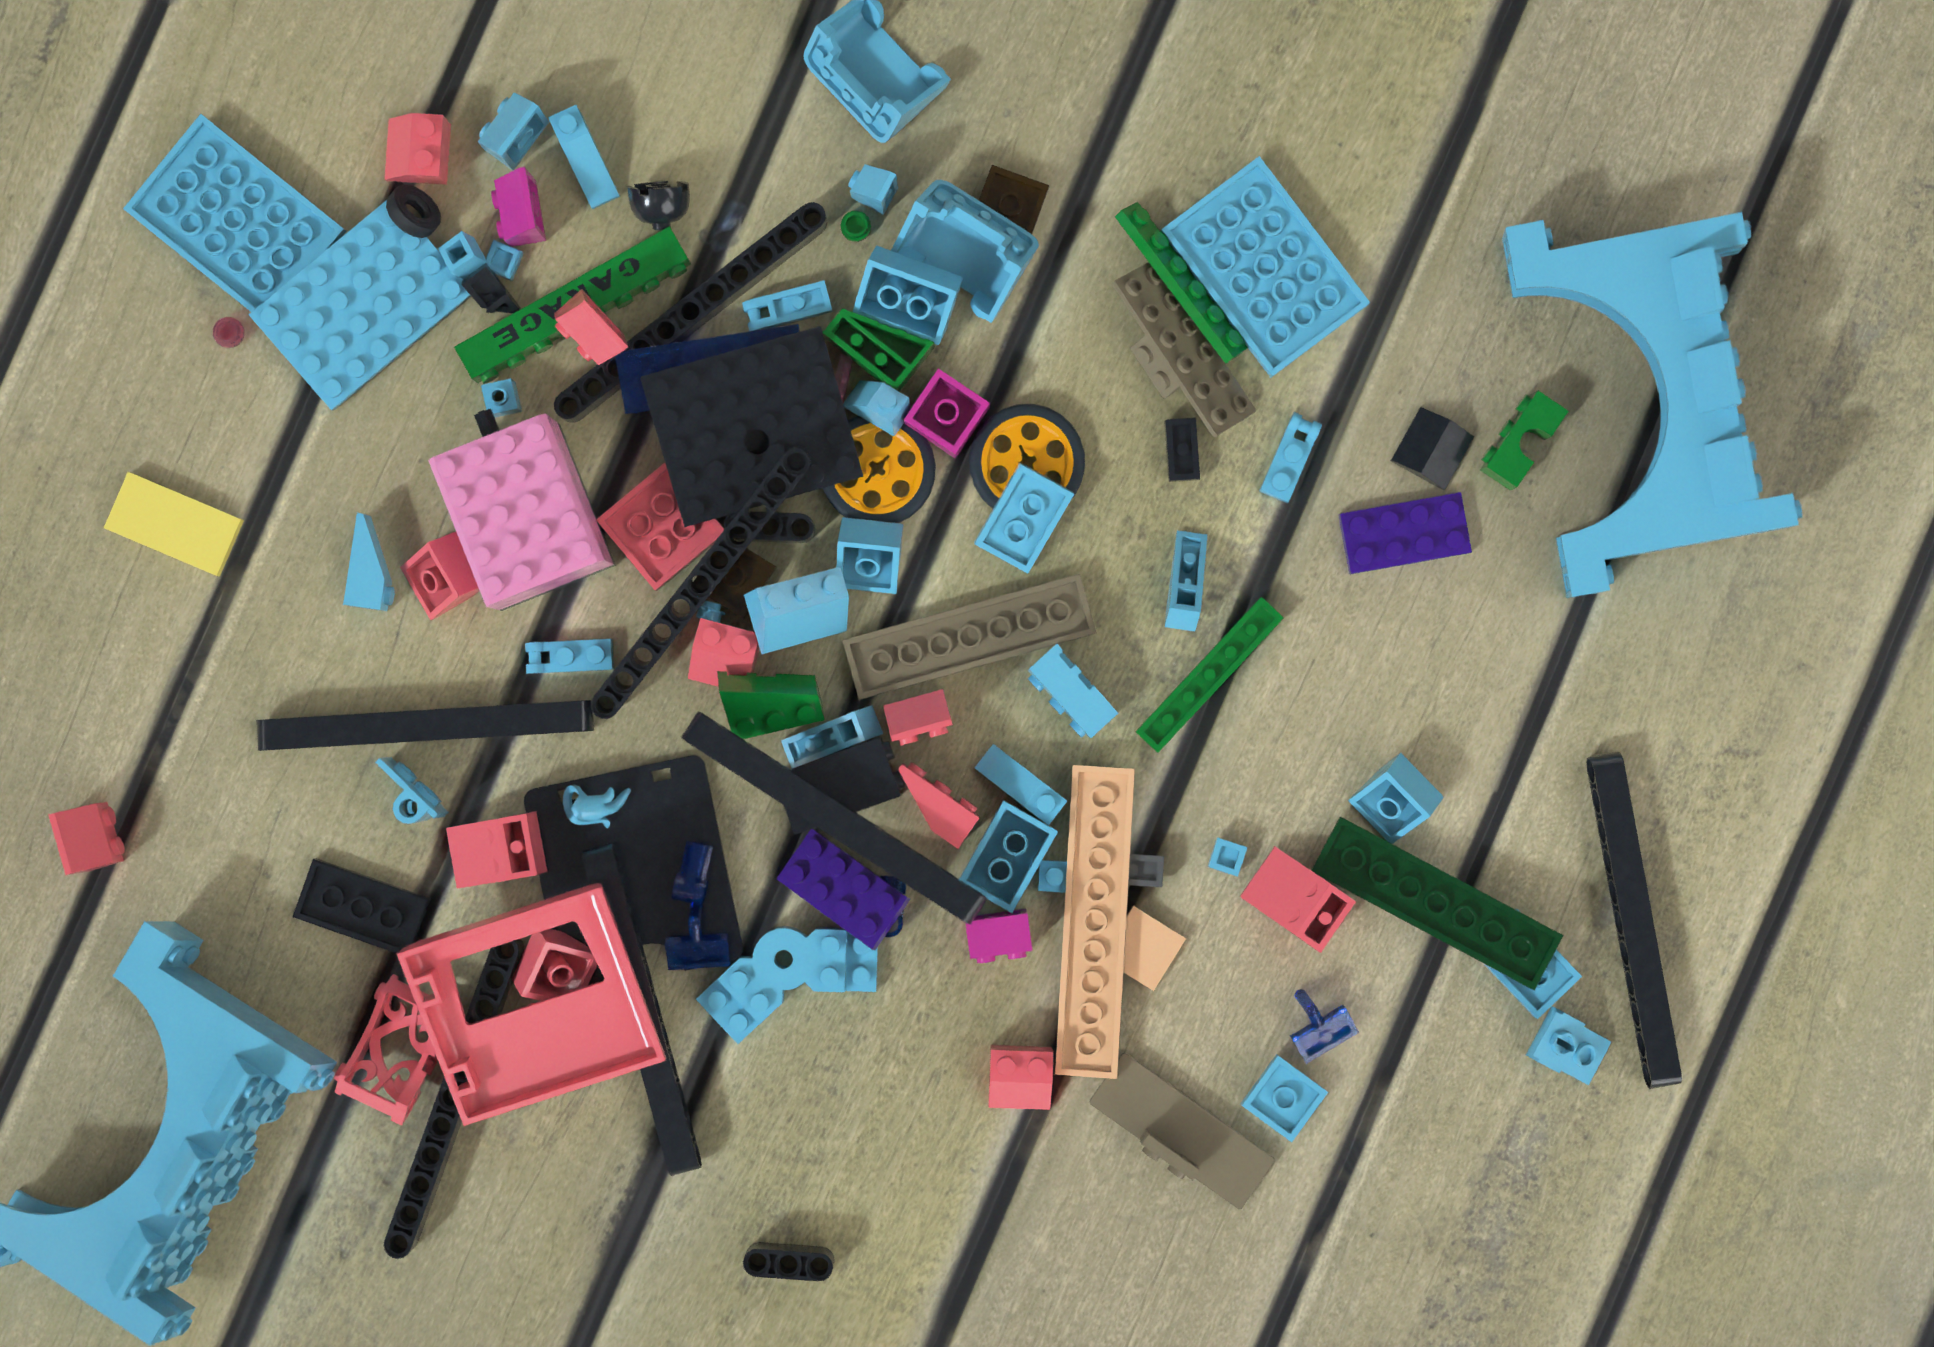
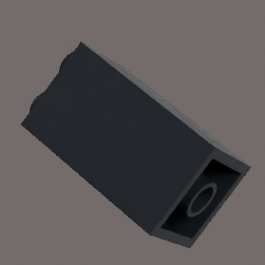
M882 737L790 769L855 812L900 797L902 795L901 789L906 787L899 770H893L890 760L894 759L895 755L889 741L883 742ZM784 806L794 835L817 827Z

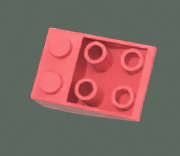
M913 762L909 766L903 763L898 770L931 830L958 849L979 819V815L975 813L978 808L963 797L960 801L951 797L952 789L939 780H936L933 784L925 779L924 776L927 772Z
M536 811L446 828L457 889L530 877L547 872Z
M1275 846L1239 896L1320 953L1356 903L1348 895Z

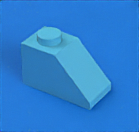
M864 164L861 172L858 170L854 172L848 184V187L851 188V198L884 215L898 190L896 174Z
M863 380L857 383L843 403L846 409L892 436H895L902 427L904 418L911 409L909 397L883 382Z

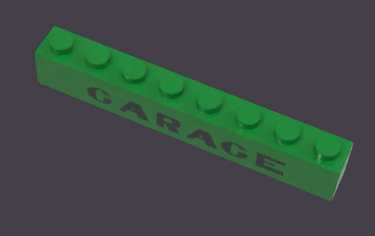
M669 226L454 346L471 379L477 383H489L499 377L498 372L507 367L513 369L526 362V356L535 351L537 354L549 350L553 346L552 342L563 336L555 327L557 321L555 320L554 313L581 289L606 314L607 311L614 307L618 309L626 307L634 301L632 297L641 292L648 294L660 287L659 282L668 277L674 279L683 275L687 271L686 267L691 265Z

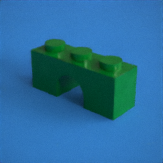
M1539 390L1530 396L1527 394L1523 396L1515 408L1519 411L1513 421L1507 420L1498 433L1502 438L1496 447L1491 445L1481 458L1485 463L1480 471L1508 490L1517 488L1534 464V461L1526 457L1521 451L1520 440L1522 435L1527 432L1534 433L1543 440L1552 437L1569 412Z

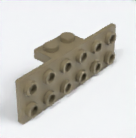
M1149 262L1116 279L1112 283L1145 334L1130 349L1163 399L1181 388L1213 437L1220 435L1256 412V409L1225 362Z
M1123 1053L1119 1058L1118 1078H1105L1089 1101L1090 1105L1136 1136L1144 1146L1142 1151L1155 1161H1158L1159 1158L1170 1164L1167 1169L1180 1179L1187 1176L1192 1181L1195 1178L1237 1209H1242L1275 1161L1271 1155L1126 1053Z

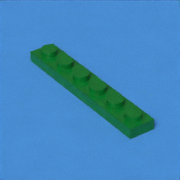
M1138 202L1122 209L1115 218L1225 364L1248 349L1240 333L1234 330L1225 318L1221 308L1215 305L1206 293L1203 284L1197 281L1188 269L1184 259L1178 256L1169 244L1166 235L1160 232L1151 220L1147 210L1141 207Z
M1260 597L1142 723L1135 733L1153 750L1159 753L1284 617L1264 598Z

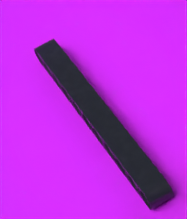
M809 202L801 206L628 340V347L623 352L600 365L597 364L555 398L554 410L556 414L570 423L582 420L822 234L827 227V217L823 207L815 202ZM810 213H817L821 216V220L817 225L810 226L805 223V217ZM791 231L797 235L795 242L788 245L783 244L780 241L783 233ZM762 250H768L773 254L772 259L767 263H759L756 260L757 254ZM738 269L748 271V276L743 282L732 280L733 273ZM716 287L722 288L724 294L720 300L711 301L708 299L711 289ZM690 306L699 308V315L694 320L684 318V312ZM665 325L675 327V333L669 339L660 337V330ZM641 344H649L651 349L649 355L644 358L636 357V348ZM618 362L625 363V373L620 377L612 376L611 370L614 364ZM593 381L601 382L602 389L600 393L595 396L588 395V385ZM569 400H575L577 402L576 411L571 415L564 414V404Z
M795 445L785 451L598 689L591 701L592 712L597 717L608 719L618 712L804 476L811 464V456L806 448ZM792 453L802 454L805 458V465L799 469L792 468L788 463V456ZM774 477L783 479L786 489L781 493L772 492L769 488V480ZM754 502L763 503L767 509L766 515L760 518L753 516L749 510L750 505ZM736 526L744 528L747 532V539L742 542L735 541L731 537V529ZM715 551L724 552L728 557V563L723 566L716 565L712 561V553ZM703 575L708 579L709 587L704 590L697 589L693 585V577ZM679 599L687 601L690 611L685 614L678 613L674 608V602ZM657 624L667 625L671 630V635L666 638L658 636L655 632V626ZM639 648L648 649L652 654V659L647 662L639 660L636 650ZM618 673H629L633 678V683L631 685L621 684L617 678ZM599 697H610L614 702V707L611 709L603 708L599 703Z
M592 700L262 719L256 720L258 751L586 732L594 731V719L591 709Z
M698 711L681 736L684 741L963 922L971 925L988 899L976 889L702 712Z
M1620 752L1588 757L1586 760L1587 773L1644 1080L1649 1089L1681 1084V1067L1624 760Z
M614 843L582 851V859L589 885L602 884L666 1056L664 1062L642 1068L640 1071L670 1176L702 1168L699 1148Z
M521 938L510 942L514 946L512 957H507L502 953L501 945L490 948L466 1014V1021L468 1023H475L502 1013L513 983L512 976L524 952V943ZM493 970L502 973L504 977L502 986H496L492 983L490 975ZM483 999L490 1001L493 1005L491 1015H486L480 1010V1002ZM463 1071L453 1073L458 1086L468 1081ZM445 1077L442 1080L384 1240L385 1252L388 1256L395 1259L404 1258L419 1242L462 1123L455 1102L448 1096L449 1087ZM439 1117L448 1119L450 1122L449 1131H443L438 1127ZM428 1147H435L439 1151V1160L436 1161L429 1158L427 1155ZM417 1176H423L428 1180L429 1189L419 1188L416 1182ZM410 1205L417 1209V1219H412L406 1214V1206ZM396 1235H402L406 1238L407 1248H401L396 1244Z

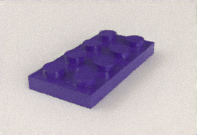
M1461 492L1340 513L1338 515L1349 575L1472 553Z
M810 829L777 877L778 881L872 950L877 949L910 901V898L814 829Z

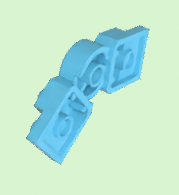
M777 927L761 937L754 948L753 957L741 956L696 1000L731 1038L739 1044L783 1003L784 990L797 988L804 982L813 991L876 992L878 947L876 950L870 949L843 928L817 927L806 936L802 931L794 927ZM781 950L789 951L793 957L792 964L789 966L780 965L776 960L777 952Z

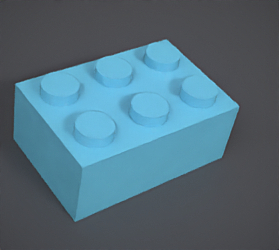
M876 245L868 259L852 312L878 321L886 326L906 331L908 334L933 341L934 344L939 345L947 330L964 277Z
M1003 800L959 879L982 893L989 901L1013 913L1058 831Z

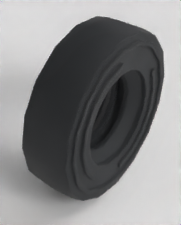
M398 186L387 198L386 209L390 218L403 232L413 237H428L441 223V214L436 203L429 195L415 186ZM405 204H408L415 208L421 215L422 219L414 216L408 210Z

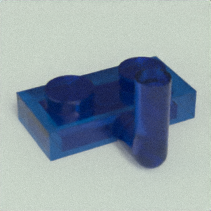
M694 901L690 905L688 919L690 936L666 937L665 939L668 970L730 966L731 957L728 933L702 935L701 916L703 906L698 901Z
M1303 989L1296 991L1295 998L1306 1012L1311 1024L1290 1035L1306 1064L1359 1033L1344 1005L1322 1017L1317 1006Z

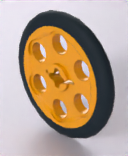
M1017 404L995 413L980 427L972 442L969 455L970 474L977 492L992 509L1015 472L1019 462L1022 461V452L1019 445L1022 446L1024 453L1028 457H1035L1036 461L1032 464L1033 470L1042 475L1049 471L1057 472L1061 477L1060 485L1073 491L1075 496L1082 483L1085 471V452L1081 438L1075 428L1061 414L1045 406ZM1031 422L1038 426L1039 435L1036 439L1027 440L1023 437L1021 429L1024 424ZM1005 435L1010 439L1011 448L1009 451L1000 453L994 449L993 442L997 436ZM1056 440L1062 443L1064 453L1061 457L1052 458L1047 454L1046 448L1049 442ZM995 466H1003L1008 471V478L1004 483L998 484L991 479L990 473Z
M858 415L849 419L848 423L853 441L859 442L863 446V452L858 457L863 477L858 478L856 485L852 488H846L841 483L823 488L829 502L846 518L900 523L910 518L924 505L931 494L935 481L936 463L928 440L906 424H903L897 434L892 436L891 444L888 447L881 448L875 444V436L884 430ZM903 451L912 452L916 458L915 463L910 467H902L898 463L900 453ZM881 462H884L883 470L885 474L883 476L876 474L871 477L873 472L871 464L879 465ZM905 481L909 484L910 491L908 495L901 498L893 494L892 487L896 482ZM869 491L878 492L881 496L880 504L874 508L867 507L863 502L864 495Z

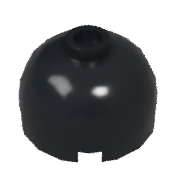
M668 181L634 184V187L627 186L628 200L632 212L641 222L652 224L653 230H664L669 226L671 227V223L680 220L689 208L690 191L688 182L677 181V186L671 187Z

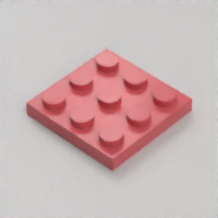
M663 463L596 519L655 591H658L712 546L724 530L716 519L684 527L666 463Z

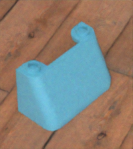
M852 0L816 25L804 50V61L809 70L877 141L886 143L947 87L951 79L942 67L934 63H927L920 68L881 27L884 21V9L878 0Z
M935 180L915 201L891 251L964 277L961 288L973 295L970 301L973 312L979 318L992 323L1033 258L1039 243L1031 233L952 183L944 180Z

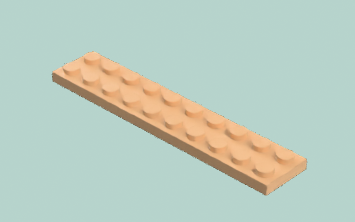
M1073 765L1055 1067V1074L1118 1078L1135 768Z

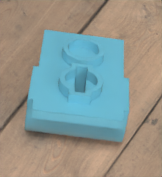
M392 757L379 758L375 762L404 790L393 804V813L397 820L402 823L411 824L427 821L432 817H445L449 813L441 804L442 801L421 781L417 782L416 775L403 763H397ZM414 801L416 802L418 807L417 813H415L412 809V804Z
M1551 1006L1526 1056L1558 1073L1562 1071L1589 1085L1611 1041L1585 1028V1023Z

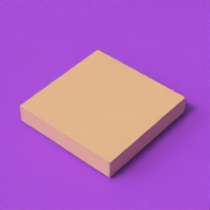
M1133 905L1127 914L1124 973L1154 991L1186 938Z

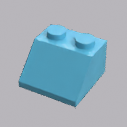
M515 92L510 98L507 97L501 102L497 110L498 115L492 123L488 122L484 125L478 143L485 151L511 170L516 168L549 123L538 105Z
M842 517L837 545L836 568H841L847 589L890 594L897 593L903 524Z
M1400 753L1381 767L1348 801L1389 843L1393 844L1429 818L1444 796Z

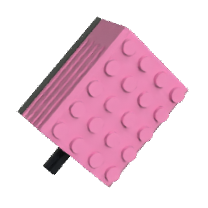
M492 409L479 411L474 417L482 438L428 460L486 607L504 611L616 566L601 526L596 521L597 516L561 425L549 415L541 414L499 430Z

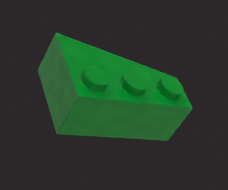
M843 308L823 331L824 338L877 381L883 382L899 392L935 348L933 341L886 326L878 321Z
M717 671L719 693L730 730L742 739L825 720L822 699L815 675L776 674V677L757 676V673L747 672L746 676L727 675L725 671Z

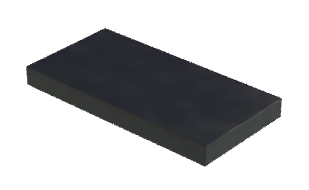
M314 858L292 917L397 954L404 947L417 941L431 898Z

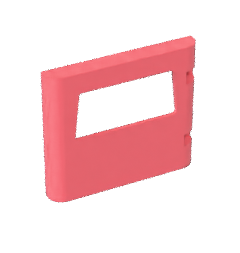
M602 884L588 885L417 941L404 947L397 953L464 1126L666 1060ZM572 921L578 924L604 976L603 981L470 1024L466 1021L451 965L452 960ZM429 981L433 993L423 998L419 984ZM464 1070L468 1081L458 1086L453 1073Z

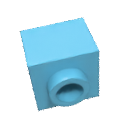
M463 231L438 248L450 273L462 279H465L483 264L487 263L476 239Z
M511 378L481 385L486 410L492 409L495 418L522 412L516 382ZM497 392L504 393V399L501 402H496L494 399Z

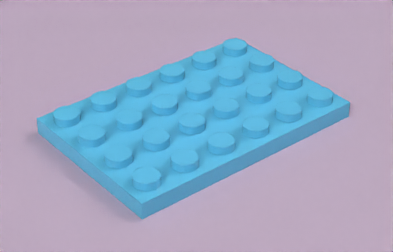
M202 114L197 117L123 208L250 312L346 233L344 228Z
M1260 156L1160 231L1166 235L1169 244L1178 256L1184 259L1188 269L1197 281L1203 284L1206 293L1215 305L1221 308L1225 318L1234 330L1240 333L1243 342L1270 378L1370 304V301Z
M387 200L248 314L332 411L471 297L462 286L463 279L450 273L441 253L427 237H413L395 225L386 209Z

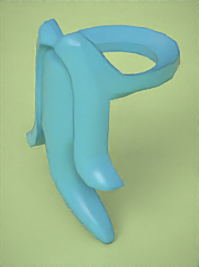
M567 786L563 795L565 814L572 823L577 825L603 823L608 828L610 821L605 816L617 812L623 806L631 789H625L612 801L614 798L612 787L603 795L587 796L579 786ZM576 792L579 796L572 805V796Z

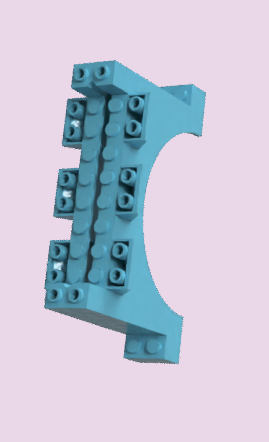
M1742 212L1551 250V246H1553L1551 228H1545L1544 220L1505 228L1502 241L1512 297L1549 296L1564 298L1581 303L1604 314L1618 324L1640 348L1649 363L1659 393L1661 415L1658 443L1652 462L1639 486L1616 511L1605 519L1587 528L1560 535L1561 537L1556 538L1567 598L1609 591V585L1614 583V576L1611 565L1606 566V560L1775 531L1799 525L1798 519L1802 518L1800 501L1794 500L1793 493L1759 499L1758 492L1763 490L1762 480L1759 473H1754L1752 462L1757 460L1756 447L1754 442H1749L1748 435L1742 436V433L1746 432V423L1743 413L1738 414L1737 406L1742 404L1741 398H1745V387L1743 380L1737 379L1735 367L1740 365L1738 350L1736 347L1732 348L1730 340L1725 341L1729 339V329L1726 320L1721 321L1720 313L1725 309L1724 304L1728 303V293L1725 284L1720 285L1718 273L1722 272L1721 257L1738 254L1748 243L1747 239L1751 238L1749 221L1743 220Z
M144 921L113 975L146 1008L159 1033L165 1053L168 1079L166 1107L159 1132L149 1153L132 1176L117 1190L87 1207H66L46 1203L21 1190L14 1192L8 1205L0 1202V1267L24 1260L149 1346L181 1336L192 1323L190 1317L196 1307L167 1288L183 1283L190 1276L193 1269L191 1265L194 1259L204 1251L208 1244L207 1237L212 1230L206 1226L210 1219L208 1216L213 1206L230 1202L239 1191V1181L253 1167L255 1162L253 1157L258 1150L253 1144L257 1138L255 1133L260 1124L278 1120L286 1109L284 1103L293 1092L296 1094L306 1092L308 1089L311 1091L321 1090L328 1086L334 1077L333 1069L337 1064V1061L189 968L188 966L198 958L200 954L199 947L204 940L173 921Z

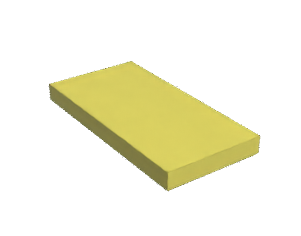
M127 472L104 529L213 575L220 576L244 520L134 473Z

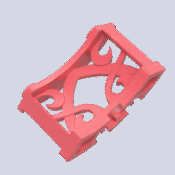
M393 974L387 983L381 982L374 995L377 1003L368 1025L347 1064L341 1063L334 1080L338 1081L335 1089L336 1094H345L392 1116L391 1121L403 1125L422 1093L420 1089L425 1082L426 1076H431L438 1059L429 1037L424 1043L417 1039V1025H421L419 1033L426 1031L425 1025L409 985L399 981V976ZM422 992L423 998L429 995L425 992ZM396 996L413 1004L412 1014L407 1016V1008L403 1002H400V1009L394 1011L391 1007L392 997ZM386 1015L391 1021L380 1026ZM410 1026V1042L413 1048L422 1056L419 1061H401L388 1070L382 1054L381 1039L393 1031ZM370 1049L371 1060H363L366 1052ZM401 1068H407L410 1072V1077L406 1081L401 1079V1074L397 1075L395 1080L392 1076ZM360 1069L367 1071V1077L361 1082L371 1081L376 1076L379 1080L370 1091L351 1082L356 1072ZM383 1087L396 1103L376 1093Z

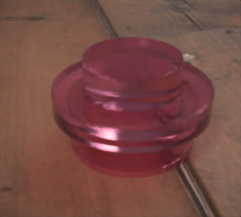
M221 318L213 327L214 340L222 347L234 348L244 339V327L235 318Z

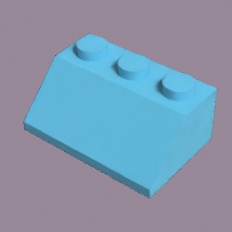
M840 567L756 588L744 595L761 655L847 631L849 594Z

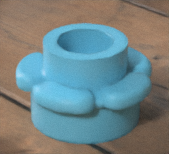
M705 600L698 609L696 617L720 623L721 617L725 615V612L720 611V604Z

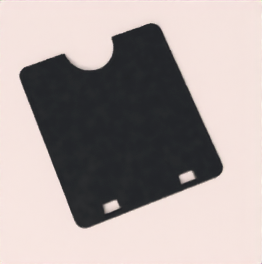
M691 755L531 789L525 794L524 805L526 813L537 812L547 872L539 874L544 900L588 886L589 882L582 859V851L614 843L643 945L661 944L670 948L681 960L684 971L734 961L742 955L743 942L706 764L701 757ZM670 768L671 779L654 782L652 771ZM570 785H577L587 796L603 795L612 787L614 790L613 801L622 791L627 788L631 789L623 806L617 812L605 816L610 821L608 828L603 823L589 825L572 823L565 814L563 801L561 802L558 791L565 790ZM574 921L550 928L564 932L588 946L578 924ZM598 965L588 985L604 980Z

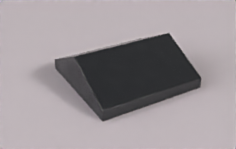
M1420 407L1390 461L1434 486L1445 490L1474 436L1452 420Z

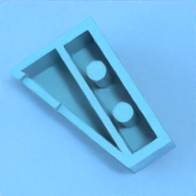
M1056 644L1028 669L1031 674L1028 680L1039 692L1045 689L1052 698L1048 702L1060 715L1066 712L1073 721L1069 725L1081 738L1085 734L1092 738L1118 712L1081 673L1082 671L1076 664H1073L1062 652V648Z

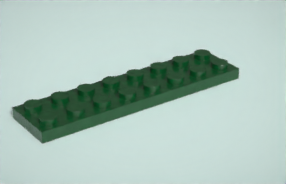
M1341 816L1338 818L1311 871L1534 991L1564 936Z

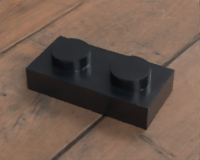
M1196 418L1165 420L1168 482L1200 480Z

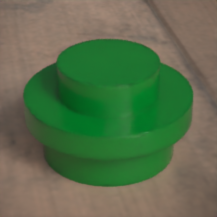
M861 211L848 212L841 220L842 234L846 239L853 242H860L866 239L871 232L869 217Z

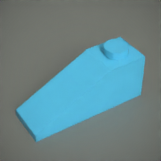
M577 105L548 117L591 208H597L620 197Z
M357 513L343 605L388 611V605L393 604L395 589L391 587L392 580L371 516Z
M1177 530L1166 606L1165 627L1188 631L1196 630L1202 604L1207 547L1206 534Z
M873 705L783 739L781 742L790 766L793 769L882 735L883 731Z
M992 744L975 766L976 770L1048 826L1067 802L1066 799L994 744Z

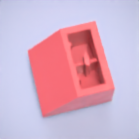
M943 689L883 705L892 742L899 740L900 746L919 741L917 735L929 732L930 738L948 733L947 727L953 725Z

